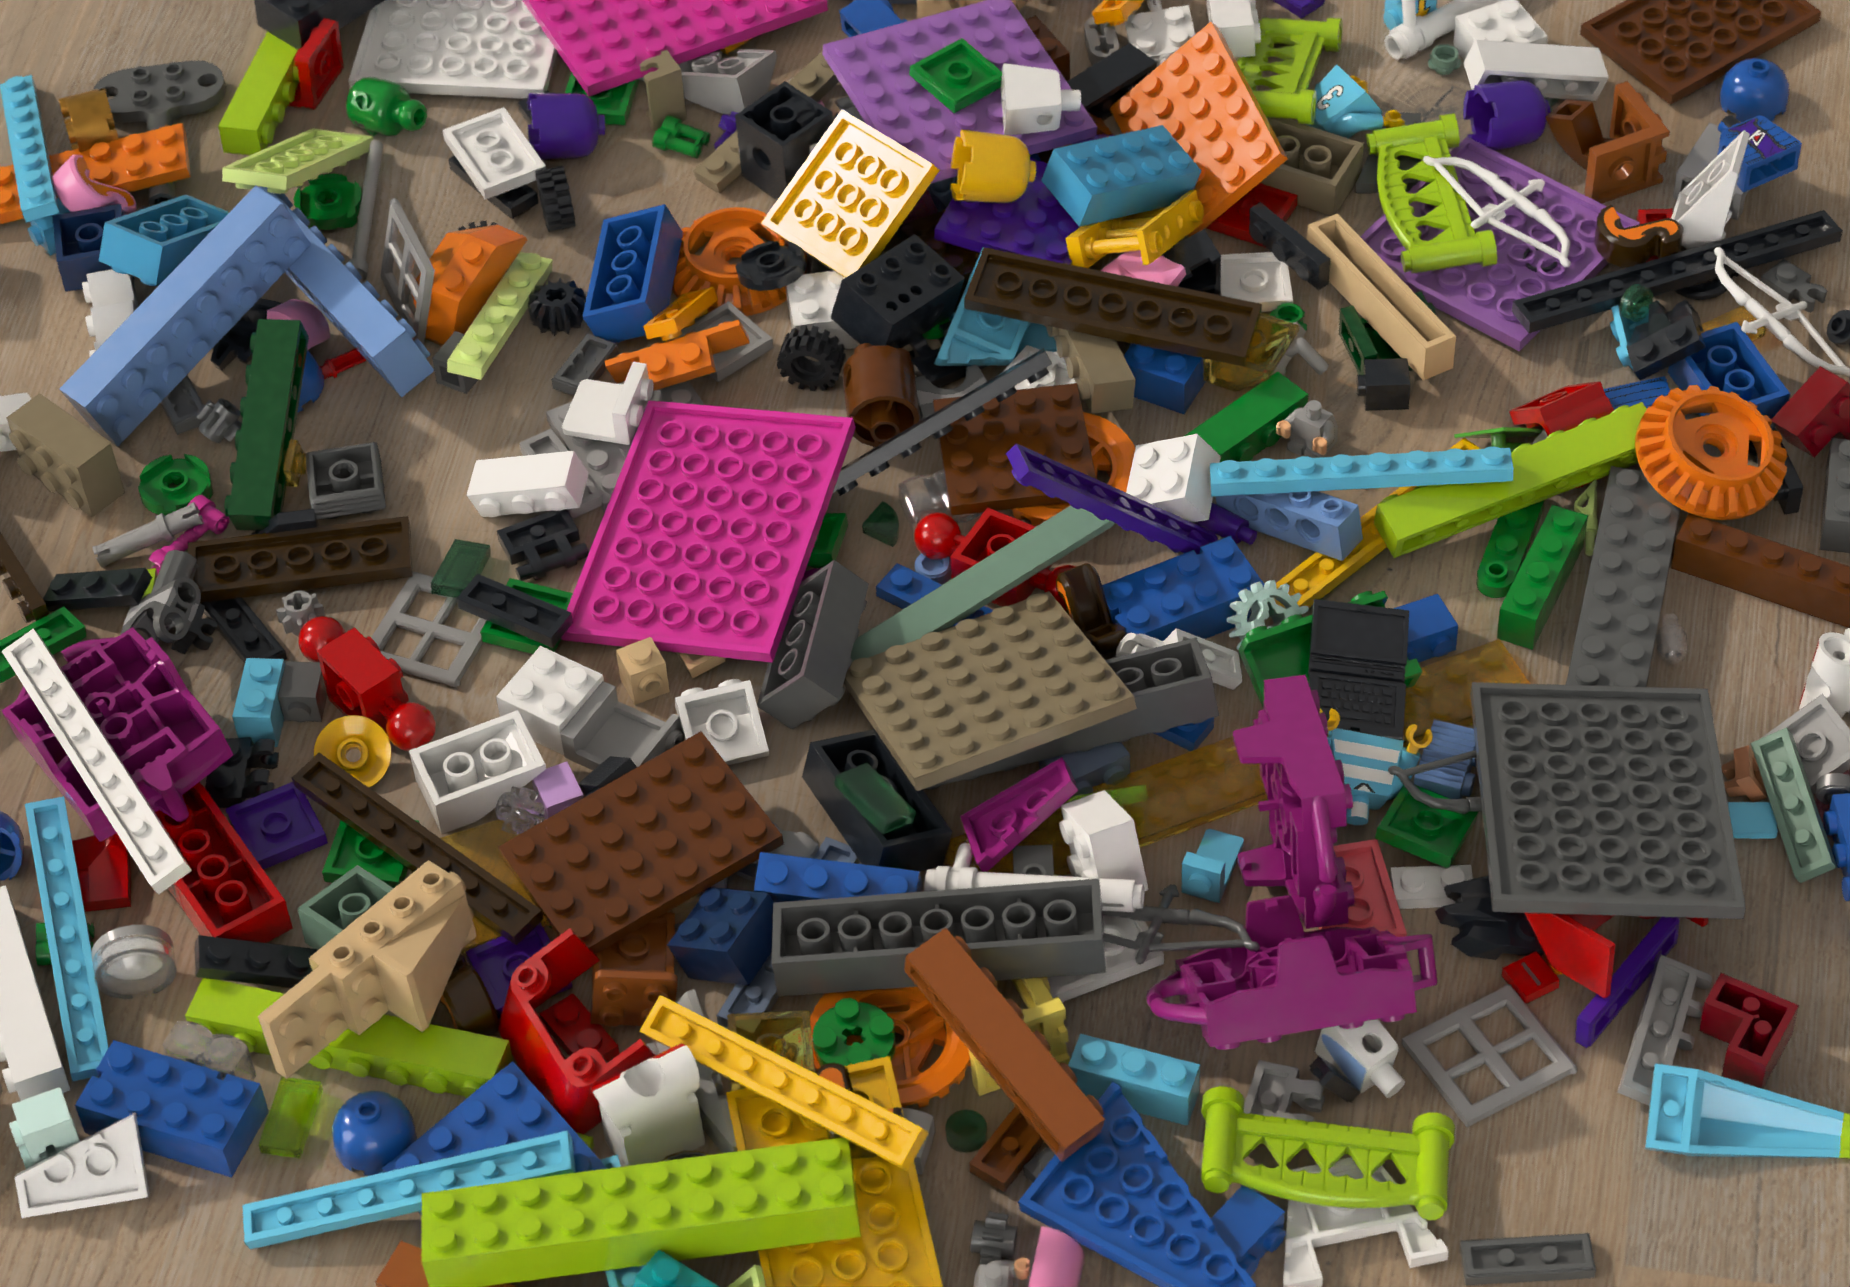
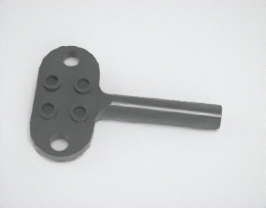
M183 61L152 66H138L115 71L101 78L93 89L105 88L107 97L116 96L108 99L115 123L143 121L147 123V131H151L164 126L174 125V121L180 116L204 112L218 105L225 96L226 84L221 69L216 65L206 61ZM206 84H214L212 86L204 87V85ZM175 181L149 187V206L176 198Z

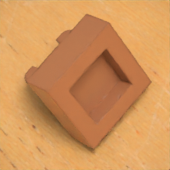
M1749 745L1734 749V760L1721 766L1724 776L1728 780L1732 779L1724 782L1727 795L1729 797L1747 795L1751 802L1766 799V789L1752 749Z

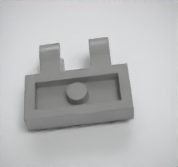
M1258 1060L1244 1104V1113L1314 1121V1117L1310 1115L1289 1113L1293 1101L1307 1111L1321 1112L1325 1101V1096L1322 1095L1324 1086L1316 1080L1299 1079V1068Z

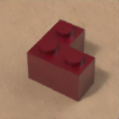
M1820 366L1771 419L1773 425L1787 442L1814 458L1829 443L1831 438L1850 440L1849 382Z
M1720 973L1704 1002L1699 1031L1729 1044L1726 1050L1722 1077L1763 1089L1793 1034L1799 1005L1724 973Z

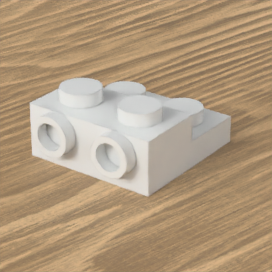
M730 679L720 683L718 688L705 691L703 688H692L682 692L681 696L675 697V707L677 715L680 716L684 740L702 731L727 765L769 756V749L750 680L741 682L740 679Z

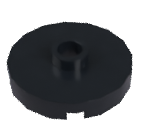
M769 241L752 247L741 256L742 261L736 264L740 283L748 289L757 291L774 290L793 283L804 274L807 266L802 248L793 242H787L788 246H780L779 241Z

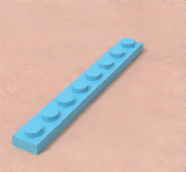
M32 75L25 77L15 76L0 84L21 212L27 223L59 213V208L52 181L53 176L36 85Z
M1499 447L1474 450L1454 448L1435 452L1416 450L1397 454L1377 452L1371 455L1358 456L1339 454L1333 457L1319 458L1301 456L1296 459L1280 460L1263 458L1258 461L1242 462L1226 460L1220 463H1210L1211 497L1513 481L1514 469L1510 448Z
M64 796L26 803L25 810L69 1069L73 1082L98 1076L96 1068L108 1050L109 1045L96 972L92 963V949Z
M563 1131L242 1205L244 1243L251 1250L422 1211V1193L576 1173L572 1137L568 1131Z

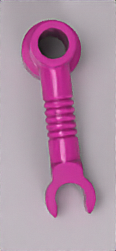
M197 495L190 501L188 505H191L193 502L196 503L200 511L198 514L202 516L204 524H199L186 530L169 546L157 549L150 555L149 560L155 563L152 568H156L158 574L169 551L178 550L185 552L188 549L189 542H196L208 530L217 535L225 531L230 518L218 510L213 501L203 495Z

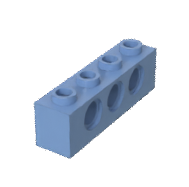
M1319 491L1215 496L1217 505L1248 520L1249 528L1340 561H1343L1363 539L1359 505Z

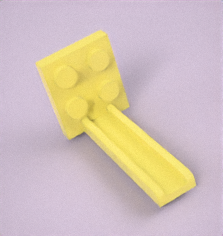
M1047 977L1012 979L1028 1008L1022 1009L1024 1014L1023 1021L1032 1032L1037 1030L1046 1038L1051 1048L1049 1052L1059 1064L1064 1062L1068 1065L1070 1057L1067 1053L1066 1042H1069L1068 1030L1064 1025L1066 1009L1058 996L1054 998L1051 996ZM969 1050L973 1086L978 1095L982 1096L1001 1089Z

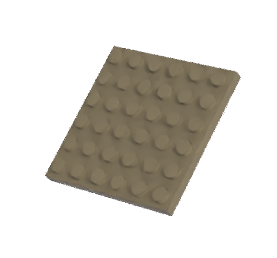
M1050 591L1033 594L1026 600L1010 606L995 608L991 613L975 619L962 620L953 627L939 632L927 633L919 640L904 645L892 646L885 652L869 658L856 659L851 663L844 679V685L916 791L1137 709L1134 695Z

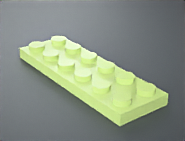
M311 128L222 167V181L235 183V187L239 189H253L256 185L267 187V191L270 193H287L288 189L302 186L303 182L307 180L317 179L318 175L322 173H330L337 166H345L350 160L360 159L361 155L369 152L373 136Z

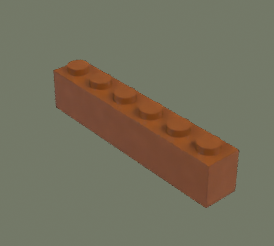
M944 928L906 956L904 971L1061 1162L1101 1133L1105 1121L1103 1108L1092 1095L1088 1094L1086 1096L1076 1085L1077 1078L1071 1068L1064 1062L1059 1064L1049 1052L1051 1048L1046 1038L1037 1030L1031 1031L1023 1021L1024 1014L1017 1003L1010 998L1006 1000L997 990L998 984L992 973L985 967L980 969L972 960V953L967 943L958 935L953 937L948 929Z

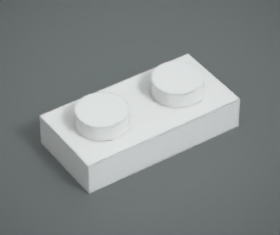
M1450 865L1449 868L1442 866L1391 867L1390 881L1399 909L1440 908L1455 904L1454 900L1446 896L1443 887L1473 879L1471 865Z

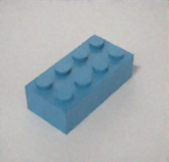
M1161 125L1055 148L1041 181L1077 225L1081 227L1170 206L1189 190H1194L1202 170L1170 132Z
M185 194L104 223L99 261L111 266L112 270L117 273L131 274L140 278L143 284L159 286L229 212Z

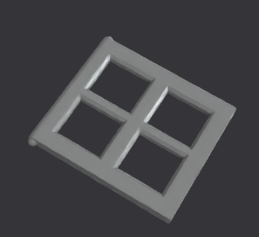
M393 198L390 201L380 277L401 318H404L417 335L413 339L416 340L418 338L424 345L435 270L401 204L396 198ZM398 229L405 240L403 254L397 244ZM394 260L401 271L399 284L392 272ZM414 260L421 271L419 285L413 275ZM410 291L417 302L415 315L408 304Z
M412 572L413 577L408 578L371 638L377 643L381 654L387 659L393 658L400 666L402 672L452 687H458L460 680L483 644L480 631L486 620L479 618L471 632L443 625L456 605L457 597L466 586ZM420 590L447 598L433 621L405 614ZM397 627L424 635L409 659L382 651ZM435 638L462 645L448 670L420 662Z
M1508 984L1402 1038L1404 1048L1466 1127L1493 1115L1570 1074L1574 1075L1577 1073V1066L1513 987ZM1507 1006L1525 1030L1493 1046L1475 1021ZM1459 1030L1477 1054L1445 1070L1427 1046ZM1533 1039L1552 1064L1520 1079L1501 1055ZM1486 1064L1504 1088L1472 1104L1455 1083L1454 1079Z

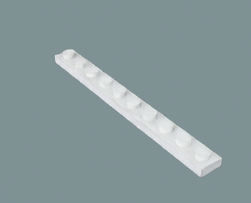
M32 629L5 648L2 653L148 883L159 895L192 871V869L39 634Z

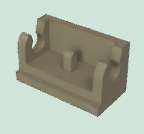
M667 50L661 51L660 55L646 59L640 64L641 71H647L650 68L658 69L643 76L646 83L649 105L646 109V116L650 117L651 121H649L653 132L662 126L667 115L679 118L682 121L687 120L681 68Z

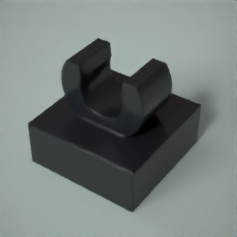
M199 604L188 632L183 638L172 643V650L186 654L192 643L201 650L209 649L214 638L206 636L202 632L212 635L217 628V623L212 619H202L205 609L204 605Z

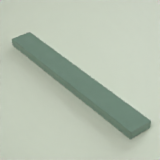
M1070 505L859 636L853 644L850 656L852 662L859 658H869L885 652L888 648L895 645H904L919 640L927 633L939 632L950 628L1111 528L1115 523L1107 519L1104 521L1100 520L1093 513L1082 508L1075 509Z

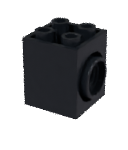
M784 81L737 113L735 118L742 176L778 200L809 157V146L819 143L833 123V112Z

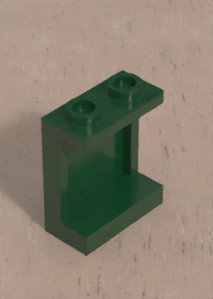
M1422 291L1415 292V294L1436 315V311L1433 304L1431 302L1427 303ZM1354 306L1340 308L1339 335L1359 375H1363L1364 360L1401 358L1364 318H1359Z

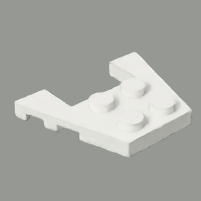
M1351 1157L1338 1160L1329 1169V1172L1337 1177L1348 1175L1353 1179L1364 1177ZM1318 1164L1292 1169V1171L1304 1169L1312 1174L1321 1172ZM1382 1165L1372 1174L1373 1179L1378 1182L1391 1180L1397 1184ZM1288 1200L1283 1287H1322L1323 1276L1313 1249L1316 1247L1397 1231L1410 1268L1447 1261L1448 1249L1441 1239H1436L1428 1229V1222L1420 1217L1418 1211L1415 1212L1410 1205L1381 1208H1342Z

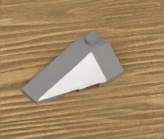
M739 50L737 52L738 57L722 58L721 52H715L694 61L689 60L678 64L681 68L684 99L718 113L730 114L731 111L739 113L768 93L777 59L776 51Z
M695 989L687 991L675 1002L703 1016ZM655 1040L647 1044L657 1055L670 1049ZM696 1062L699 1072V1087L694 1094L698 1100L703 1130L722 1153L736 1152L737 1146L726 1095L722 1096L724 1090L720 1074Z

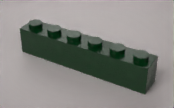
M258 319L257 331L251 335L252 363L247 365L245 371V380L248 388L246 397H242L240 403V413L243 420L241 429H238L235 434L237 458L236 462H232L230 466L232 489L231 495L226 496L224 505L225 514L230 518L236 530H262L269 525V520L283 511L309 340L301 320Z

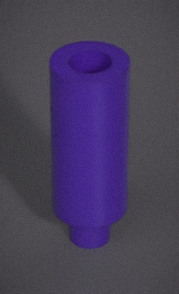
M1213 502L1209 520L1193 522L1215 532L1216 535L1222 538L1231 536L1236 544L1243 541L1252 545L1257 537V532L1249 528L1248 520Z

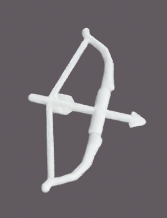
M1424 156L1423 162L1426 165L1434 166L1477 213L1479 218L1471 223L1473 229L1488 223L1559 259L1563 267H1570L1571 262L1568 259L1570 240L1564 229L1545 209H1539L1537 205L1526 198L1536 190L1539 192L1543 191L1545 184L1543 179L1529 180L1528 183L1530 185L1518 192L1500 179L1498 174L1472 161L1459 157L1432 158ZM1443 165L1457 166L1470 171L1490 187H1493V190L1506 200L1499 205L1489 203L1481 208ZM1514 205L1527 216L1534 218L1557 236L1562 245L1561 252L1500 222V220L1506 217L1505 210Z
M1720 247L1715 248L1714 254L1717 256L1715 272L1721 283L1731 293L1736 302L1744 306L1757 319L1750 323L1744 320L1741 327L1743 332L1757 334L1758 331L1756 329L1765 326L1778 340L1783 342L1785 348L1800 356L1807 363L1816 368L1821 366L1832 373L1846 375L1850 378V368L1845 366L1802 314L1801 311L1807 308L1805 301L1792 304L1726 257L1723 249ZM1724 264L1778 301L1780 304L1775 306L1777 312L1771 314L1757 300L1751 298L1748 293L1741 289L1729 277ZM1782 318L1789 321L1798 319L1835 365L1829 364L1812 354L1778 320Z

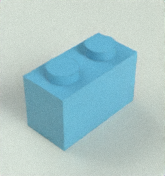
M246 658L232 716L238 738L251 737L253 744L261 739H273L275 747H278L284 722L278 699L285 667L284 659Z

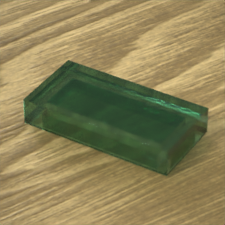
M455 539L431 582V593L457 598L476 574H481L491 556L490 545Z
M868 763L836 775L834 786L882 834L914 822L916 811Z

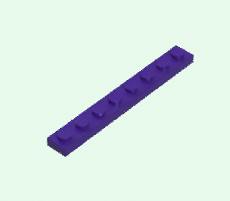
M1017 443L1006 453L1013 467L1012 474L1014 478L1023 486L1028 487L1030 485L1041 490L1050 498H1060L1068 502L1075 509L1082 508L1087 510L1100 520L1104 521L1107 519L1112 521L1125 531L1132 530L1143 535L1150 542L1157 541L1166 545L1175 553H1187L1194 550L1198 555L1200 554V547L1218 541L1215 532Z

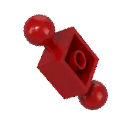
M987 507L969 533L964 536L961 534V529L954 518L945 513L936 512L924 516L918 522L914 531V541L920 553L927 558L942 560L950 557L951 577L953 579L1036 526ZM1051 564L991 603L999 606H1010L1026 600L1034 589L1038 588L1043 590L1044 593L1050 591L1066 611L1065 602L1057 592L1056 579L1059 573L1077 566L1063 565L1051 571L1049 570L1053 565Z
M327 616L312 618L303 625L298 637L299 648L309 661L320 663L328 699L345 716L358 715L375 721L382 727L390 741L397 748L404 751L412 750L432 741L436 731V722L433 714L424 705L409 702L408 695L402 687L401 678H403V672L393 658L387 659L383 656L377 643L371 637L365 638L355 627L345 632V629L337 620Z

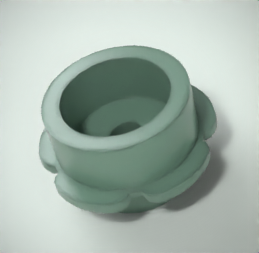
M1438 45L1433 48L1428 65L1438 74H1451L1454 69L1457 70L1461 66V59L1458 58L1459 52L1452 45Z

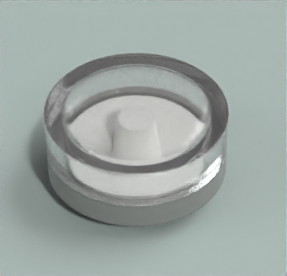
M149 925L119 927L102 935L93 945L92 963L95 984L99 990L111 997L137 999L151 996L167 988L176 976L173 941L166 932Z

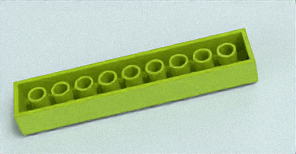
M843 1137L422 1193V1265L429 1287H485L643 1266L649 1262L658 1250L663 1251L677 1261L861 1237L849 1140Z

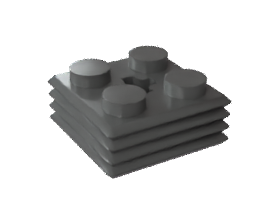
M376 442L306 453L309 498L311 508L315 510L317 519H336L342 515L355 513L370 514L376 510L386 508L382 464Z

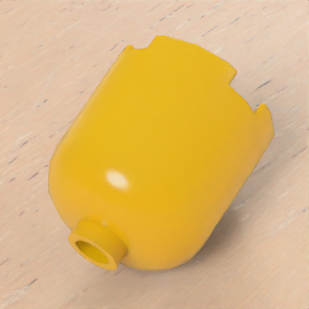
M960 130L961 137L955 138L951 159V169H957V184L951 183L953 199L955 201L1008 203L1020 198L1026 191L1028 182H1034L1036 175V162L1030 161V153L1025 143L1014 136Z

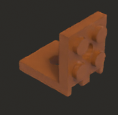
M1628 81L1615 85L1609 137L1614 140L1589 149L1584 195L1601 204L1663 183L1664 177L1658 169L1659 164L1666 162L1667 151L1662 146V140L1669 137L1670 131L1663 124L1661 117L1654 113L1646 104L1642 94L1636 92Z

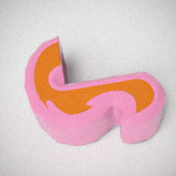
M72 155L52 177L56 195L70 212L121 204L124 215L133 213L137 209L135 199L127 190L91 180L89 178L90 171L83 155Z

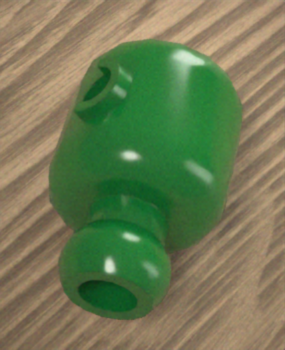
M364 77L354 83L347 95L346 112L352 124L367 130L373 137L377 134L396 136L403 129L417 131L424 126L427 120V109L424 104L415 99L411 100L407 90L394 82L375 77Z

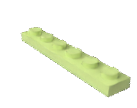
M520 252L448 358L447 372L479 380L483 378L528 309L529 295L534 293L535 286H543L551 274L553 259L540 257L535 253Z

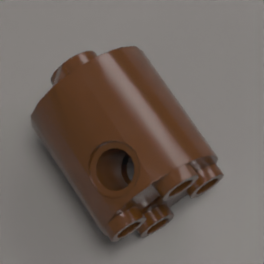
M869 343L858 345L854 350V354L849 357L843 367L847 417L853 418L856 426L853 437L863 444L877 447L920 420L914 366L910 353L906 349L891 346H873Z

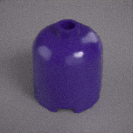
M1523 80L1474 85V89L1467 90L1463 102L1464 120L1470 119L1473 134H1467V137L1493 150L1536 142L1544 133L1547 123L1546 116L1550 113L1549 102L1544 98L1539 88L1531 82Z
M528 93L527 110H531L532 124L528 125V140L541 160L582 158L594 152L598 145L599 135H605V116L598 115L596 105L591 98L578 93Z

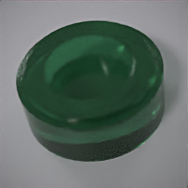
M1639 284L1631 285L1621 299V315L1634 322L1644 319L1649 313V304L1653 303L1652 291Z
M968 1109L953 1113L945 1124L946 1140L951 1148L959 1152L969 1153L980 1149L987 1140V1123L985 1118L980 1113Z

